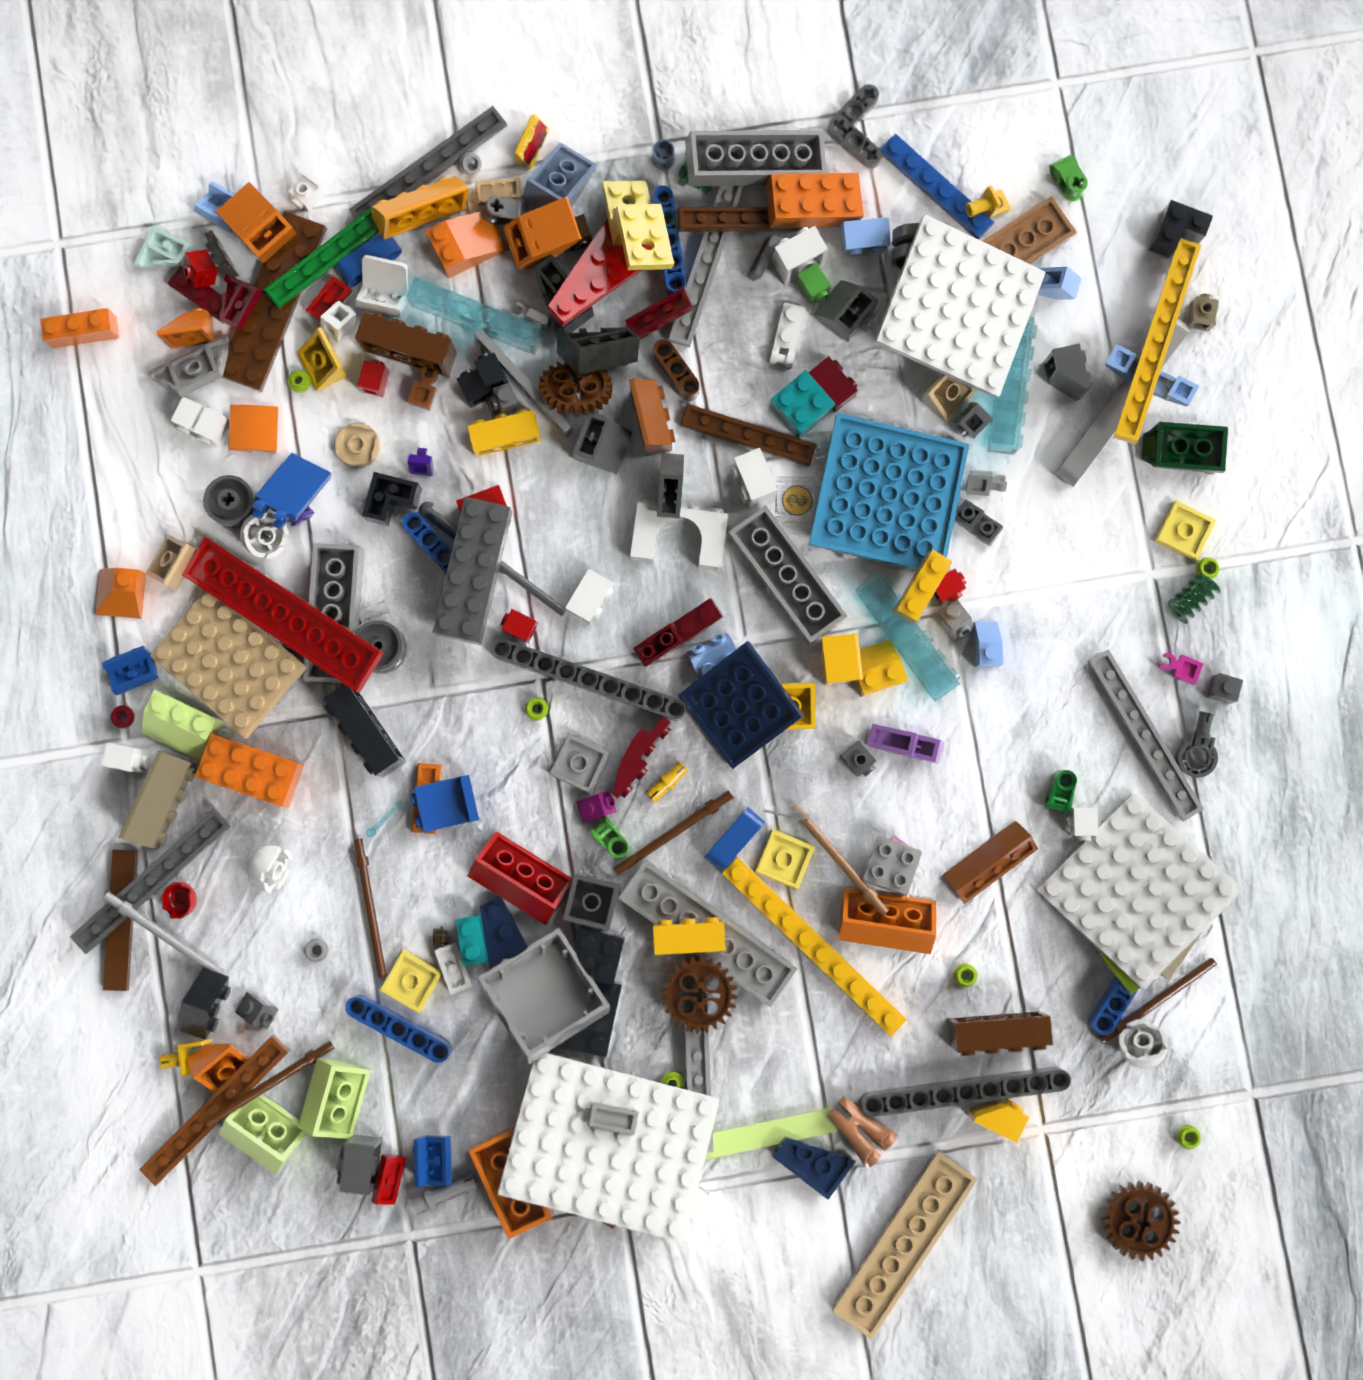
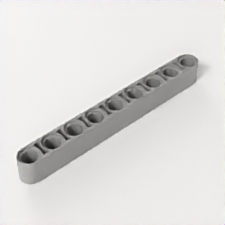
M1177 319L1162 368L1191 330V327L1180 319ZM1123 380L1056 470L1055 474L1072 487L1079 481L1116 431L1131 385L1128 381Z

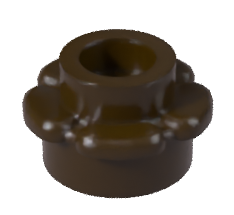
M440 926V928L433 929V946L443 948L444 944L449 943L448 930H444L443 926Z

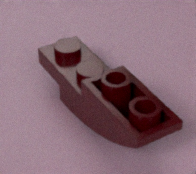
M709 598L675 622L668 624L633 647L644 667H647L706 631L707 628L724 618L713 599Z
M663 717L650 733L641 728L627 748L615 781L614 796L617 799L621 796L625 798L633 789L630 785L634 780L638 779L640 781L648 772L646 769L648 763L642 757L644 755L649 757L656 749L654 743L659 737L663 740L672 730L669 728L671 722L666 717Z

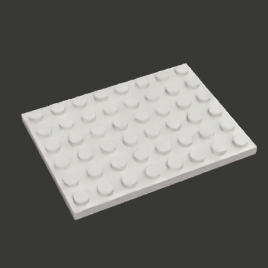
M545 1053L533 1062L498 1195L685 1243L720 1099ZM592 1102L639 1111L635 1136L587 1127Z

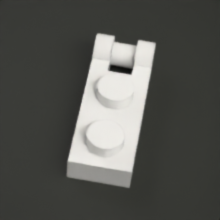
M784 302L771 354V364L781 363L785 364V367L792 368L806 307ZM780 349L788 351V355L779 354Z

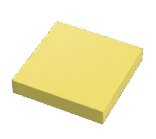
M1175 500L1154 542L1195 562L1198 560L1217 520Z
M772 829L755 872L798 890L815 846Z
M403 949L379 991L420 1014L439 982L442 971Z

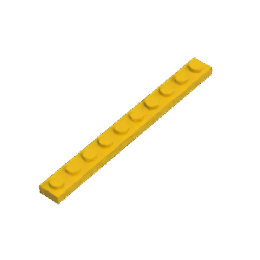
M1180 239L1177 249L1174 251L1113 438L1135 445L1138 442L1201 244Z
M737 857L722 874L891 1037L907 1021L892 1004L741 859Z

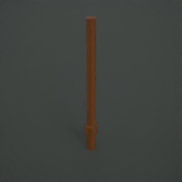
M728 790L715 800L710 799L704 803L706 806L614 867V870L620 875L710 813L713 815L719 811V807L734 797Z
M363 838L353 840L356 853L354 861L355 867H358L377 978L387 976L367 867L370 864L368 856L365 855Z
M1212 957L1129 1016L1119 1020L1110 1034L1098 1037L1100 1042L1104 1045L1117 1035H1120L1127 1028L1126 1025L1129 1022L1140 1020L1214 968L1217 965L1216 961Z
M331 1041L314 1051L311 1049L304 1054L305 1057L204 1119L208 1128L306 1066L316 1064L317 1058H321L335 1049Z

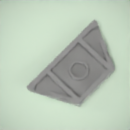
M224 334L149 371L148 375L154 382L183 397L223 377L231 341Z

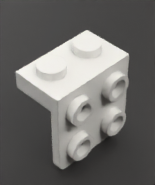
M364 255L362 259L363 286L356 298V307L400 317L408 301L407 265Z

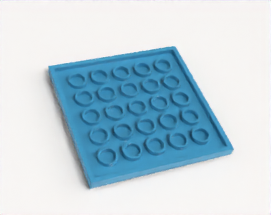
M837 413L835 415L808 546L911 570H917L926 553L931 550L947 558L969 444Z

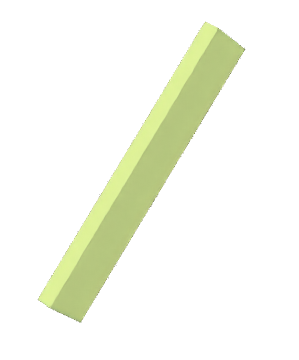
M833 1107L713 1132V1152H707L705 1160L777 1145L781 1143L785 1136L800 1140L838 1132L837 1127L827 1115Z

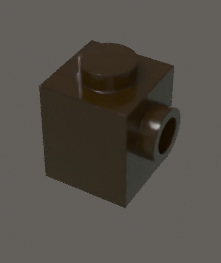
M584 214L575 217L582 239L570 247L571 251L584 249L592 242L591 232Z

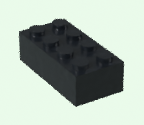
M343 684L323 698L326 702L324 708L331 717H335L339 721L337 727L344 736H348L352 740L351 748L358 756L361 755L366 762L363 765L371 775L385 777L407 762L360 693Z

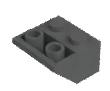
M840 280L813 313V316L846 342H849L876 309L879 300L862 286Z
M1080 343L1053 349L1043 362L1048 384L1075 401L1080 400L1092 385L1091 374L1086 371L1085 367L1086 354L1084 350H1081Z
M588 411L573 451L574 460L617 475L632 432L610 418Z

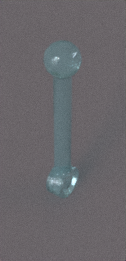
M401 800L396 801L395 806L373 828L367 829V836L374 837L376 830L398 809H402L404 803Z

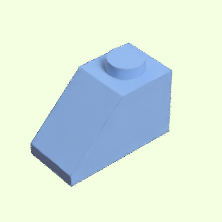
M1068 266L1039 268L1046 273L1037 295L1055 300L1076 299L1082 278Z
M974 622L975 668L1002 666L1003 641L998 622Z

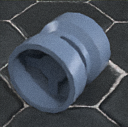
M665 139L657 141L652 148L653 163L658 169L667 170L673 166L675 161L674 146Z

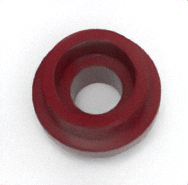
M125 705L117 706L111 713V721L118 728L131 726L135 719L134 711ZM122 713H126L127 715L125 721H122L120 719Z

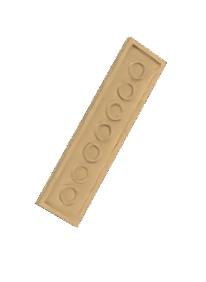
M937 1150L833 1306L832 1312L872 1340L978 1179Z

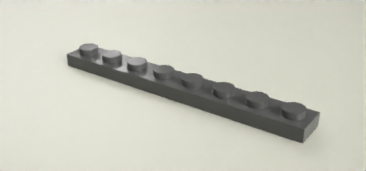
M494 106L490 107L349 209L350 213L356 219L381 200L388 201L400 193H410L422 185H427L459 162L460 157L464 153L474 151L506 128V121Z
M216 809L212 810L118 893L116 897L123 902L126 900L133 905V909L138 910L227 831L231 825ZM107 903L75 931L70 938L85 954H88L129 917H123L117 913L118 910Z

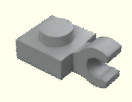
M520 302L516 303V307L521 309L522 312L519 315L511 312L510 316L514 321L521 322L527 320L529 326L533 329L549 331L552 325L550 317L532 308L528 309Z
M969 470L965 489L966 495L989 496L990 490L1004 492L1007 489L1006 476L995 475L993 477L992 471Z

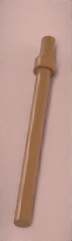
M798 804L792 807L791 811L862 892L864 900L867 903H871L880 915L884 916L889 909L877 897L879 894L874 888H870Z

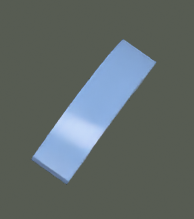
M1116 344L1105 365L1118 376L1131 383L1139 359L1136 358L1137 354ZM1160 371L1153 395L1188 407L1199 385L1181 376L1175 378Z

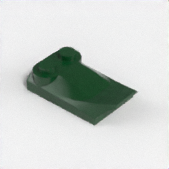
M1158 422L1151 430L1143 434L1141 460L1146 461L1155 468L1198 471L1208 475L1215 473L1223 474L1226 469L1228 427Z

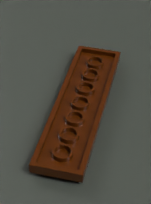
M283 211L282 216L293 227L296 235L267 261L262 263L254 283V287L261 290L262 294L242 331L236 330L228 348V356L222 377L262 392L301 296V293L279 309L264 289L319 248L327 231L325 225L287 211Z

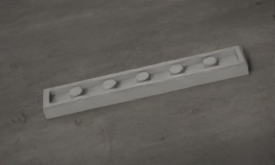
M482 329L476 331L474 335L479 344L488 353L495 352L503 370L566 438L573 433L571 425L561 414H557L556 409L549 410V404H543V399H540L539 390Z

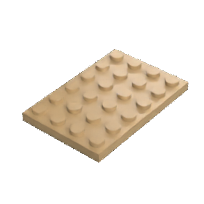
M206 591L150 655V657L246 739L249 738L308 668L263 629Z

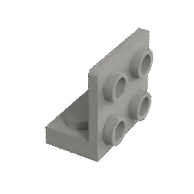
M878 836L866 871L862 872L861 878L864 882L907 896L922 851Z

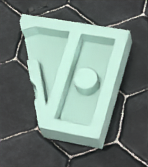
M153 226L133 264L139 268L184 266L185 252H191L194 246Z

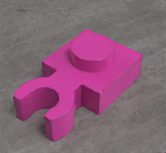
M1163 653L1162 656L1168 658L1169 665L1159 664V669L1163 671L1173 670V678L1190 685H1196L1204 663L1184 655H1180L1179 659L1176 660L1172 653Z

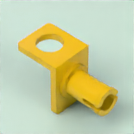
M992 185L985 189L979 199L968 202L965 205V210L969 217L985 211L986 215L991 218L1011 208L1003 190L994 191Z
M212 1038L185 1042L177 1045L178 1053L162 1054L159 1062H169L160 1064L161 1069L180 1067L182 1077L191 1075L186 1059L193 1054L192 1047L210 1043Z

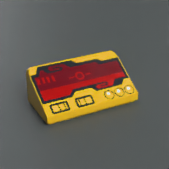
M535 114L531 115L514 152L517 163L529 168L533 167L549 132L548 127Z

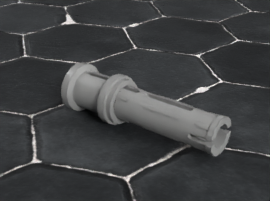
M471 1173L453 1182L451 1185L444 1186L435 1191L426 1190L423 1195L412 1200L406 1199L405 1204L411 1219L415 1220L418 1215L426 1211H435L437 1205L478 1188L474 1174Z

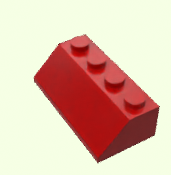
M497 831L476 857L467 875L473 881L547 925L573 881V878Z

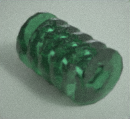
M1197 574L1194 580L1188 582V586H1184L1181 592L1175 594V599L1172 598L1168 601L1169 608L1180 622L1188 624L1185 616L1194 618L1195 614L1192 610L1200 612L1201 607L1199 603L1207 606L1206 597L1213 600L1215 596L1212 591L1219 594L1221 593L1220 587L1206 575Z

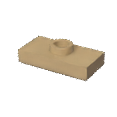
M520 177L476 181L479 206L485 205L492 196L523 200Z

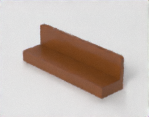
M1014 821L945 872L943 877L954 888L959 899L966 904L1038 850V847L1032 836L1017 821Z

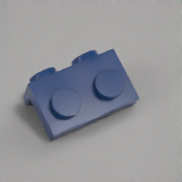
M145 646L134 648L101 663L102 668L108 673L111 690L116 696L159 678L155 660L150 657L151 653Z
M425 1135L415 1138L413 1145L415 1187L451 1185V1136Z

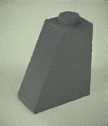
M661 454L657 517L680 518L684 454Z

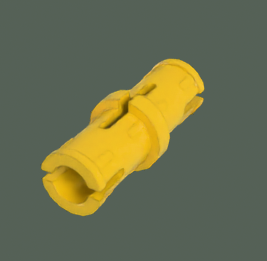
M678 761L667 774H662L660 776L661 779L645 793L651 797L658 791L651 798L657 803L669 789L673 790L675 788L674 785L689 771L684 767L677 773L684 766Z

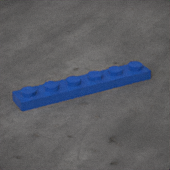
M896 133L880 149L882 155L974 238L979 240L993 226L994 221L984 212L969 217L966 213L965 205L972 201Z

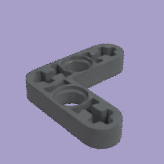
M866 84L831 118L828 132L836 142L864 167L872 169L880 163L881 150L855 127L876 105L879 98L877 87L872 84ZM865 93L867 95L872 93V99L869 97L863 105L861 102L864 100ZM850 107H856L860 114L853 117L848 114L847 110ZM840 124L843 125L842 130H841V129H838L837 131L834 130L835 125H837V126H839ZM857 137L860 139L861 144L858 147H853L849 144V139ZM874 153V154H875V160H874V159L868 160V159H867L868 154H869V155H872V154Z

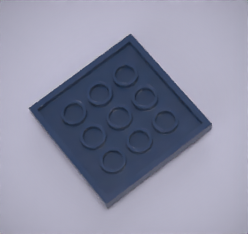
M749 641L742 644L678 695L732 770L804 716Z

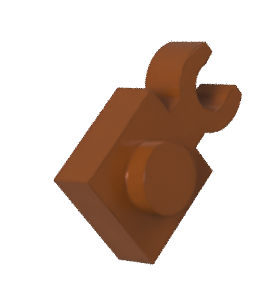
M423 367L420 371L421 382L414 381L407 402L410 405L430 411L437 391L436 387H433L432 384L438 380V373L434 371L432 377L427 378L425 377L427 369Z

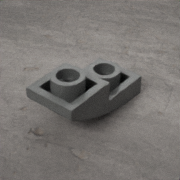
M967 499L964 500L956 511L955 521L988 546L993 544L1003 530V525L985 515L984 510Z

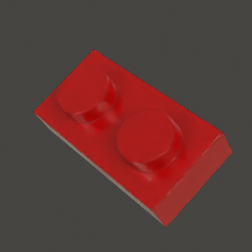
M333 275L305 311L320 322V317L338 300L344 303L352 293V290Z
M382 1154L371 1198L372 1203L376 1205L396 1204L406 1157Z

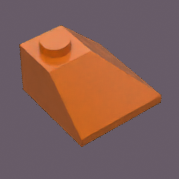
M195 308L191 312L183 313L156 331L157 336L170 349L203 345L215 339L213 318L207 310L202 308Z
M127 568L100 569L95 615L142 619L146 573L138 569Z
M204 1044L186 1060L192 1077L215 1093L249 1058L230 1044Z

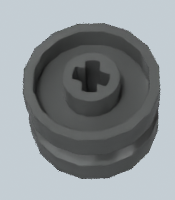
M919 223L904 224L893 229L892 245L895 247L891 252V264L893 267L902 270Z
M233 475L220 476L213 480L206 488L203 497L204 508L209 517L223 527L235 531L241 530L244 520L255 511L252 506L255 503L257 491L240 477Z
M372 620L364 623L356 630L355 634L376 648L378 645L381 646L382 643L380 650L384 653L373 672L387 674L395 671L403 664L407 656L408 645L405 636L395 626L385 621Z

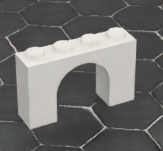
M643 500V503L637 502L630 555L631 560L654 563L656 540L659 532L671 522L682 521L694 526L700 534L702 544L699 569L721 571L728 513H724V510L717 508L703 511L699 506H688V509L681 508L680 518L657 517L658 505H656L655 501Z

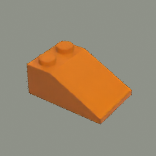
M481 211L445 220L425 230L448 278L509 250L497 224L487 222L483 218Z

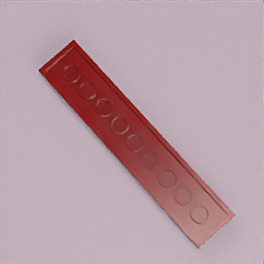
M205 536L182 574L186 579L355 692H361L384 653L209 537Z

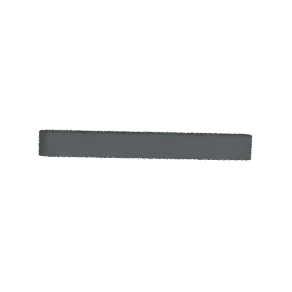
M503 638L496 639L491 644V653L499 661L640 710L666 717L672 721L681 720L685 715V704L677 698ZM501 644L507 645L508 650L506 654L497 655L496 648ZM521 652L529 653V659L525 663L518 662V655ZM543 659H549L551 667L545 671L541 670L539 663ZM571 667L573 674L569 678H563L561 676L562 668ZM586 674H592L595 677L592 685L586 686L582 683V678ZM609 681L617 685L613 693L604 691V685ZM629 689L637 690V699L629 701L625 697L626 692ZM655 696L659 698L660 705L657 708H650L647 705V700L650 697ZM672 704H678L682 707V712L678 716H673L669 713V707Z
M1059 1067L1039 1068L871 1091L862 1095L860 1105L866 1115L870 1117L1060 1092L1069 1088L1071 1077L1065 1070ZM1057 1073H1062L1063 1076L1060 1084H1054L1053 1077ZM1038 1076L1040 1079L1039 1085L1031 1088V1078ZM1012 1079L1016 1080V1088L1008 1091L1006 1088L1007 1082ZM986 1083L993 1084V1090L989 1094L983 1093V1087ZM963 1086L970 1087V1093L966 1097H961L959 1094ZM940 1089L947 1091V1096L944 1100L936 1099V1093ZM922 1092L924 1094L923 1101L918 1104L914 1103V1094ZM892 1096H900L901 1102L898 1106L892 1107L889 1105V1100ZM869 1099H876L878 1102L877 1107L873 1110L866 1109V1103Z

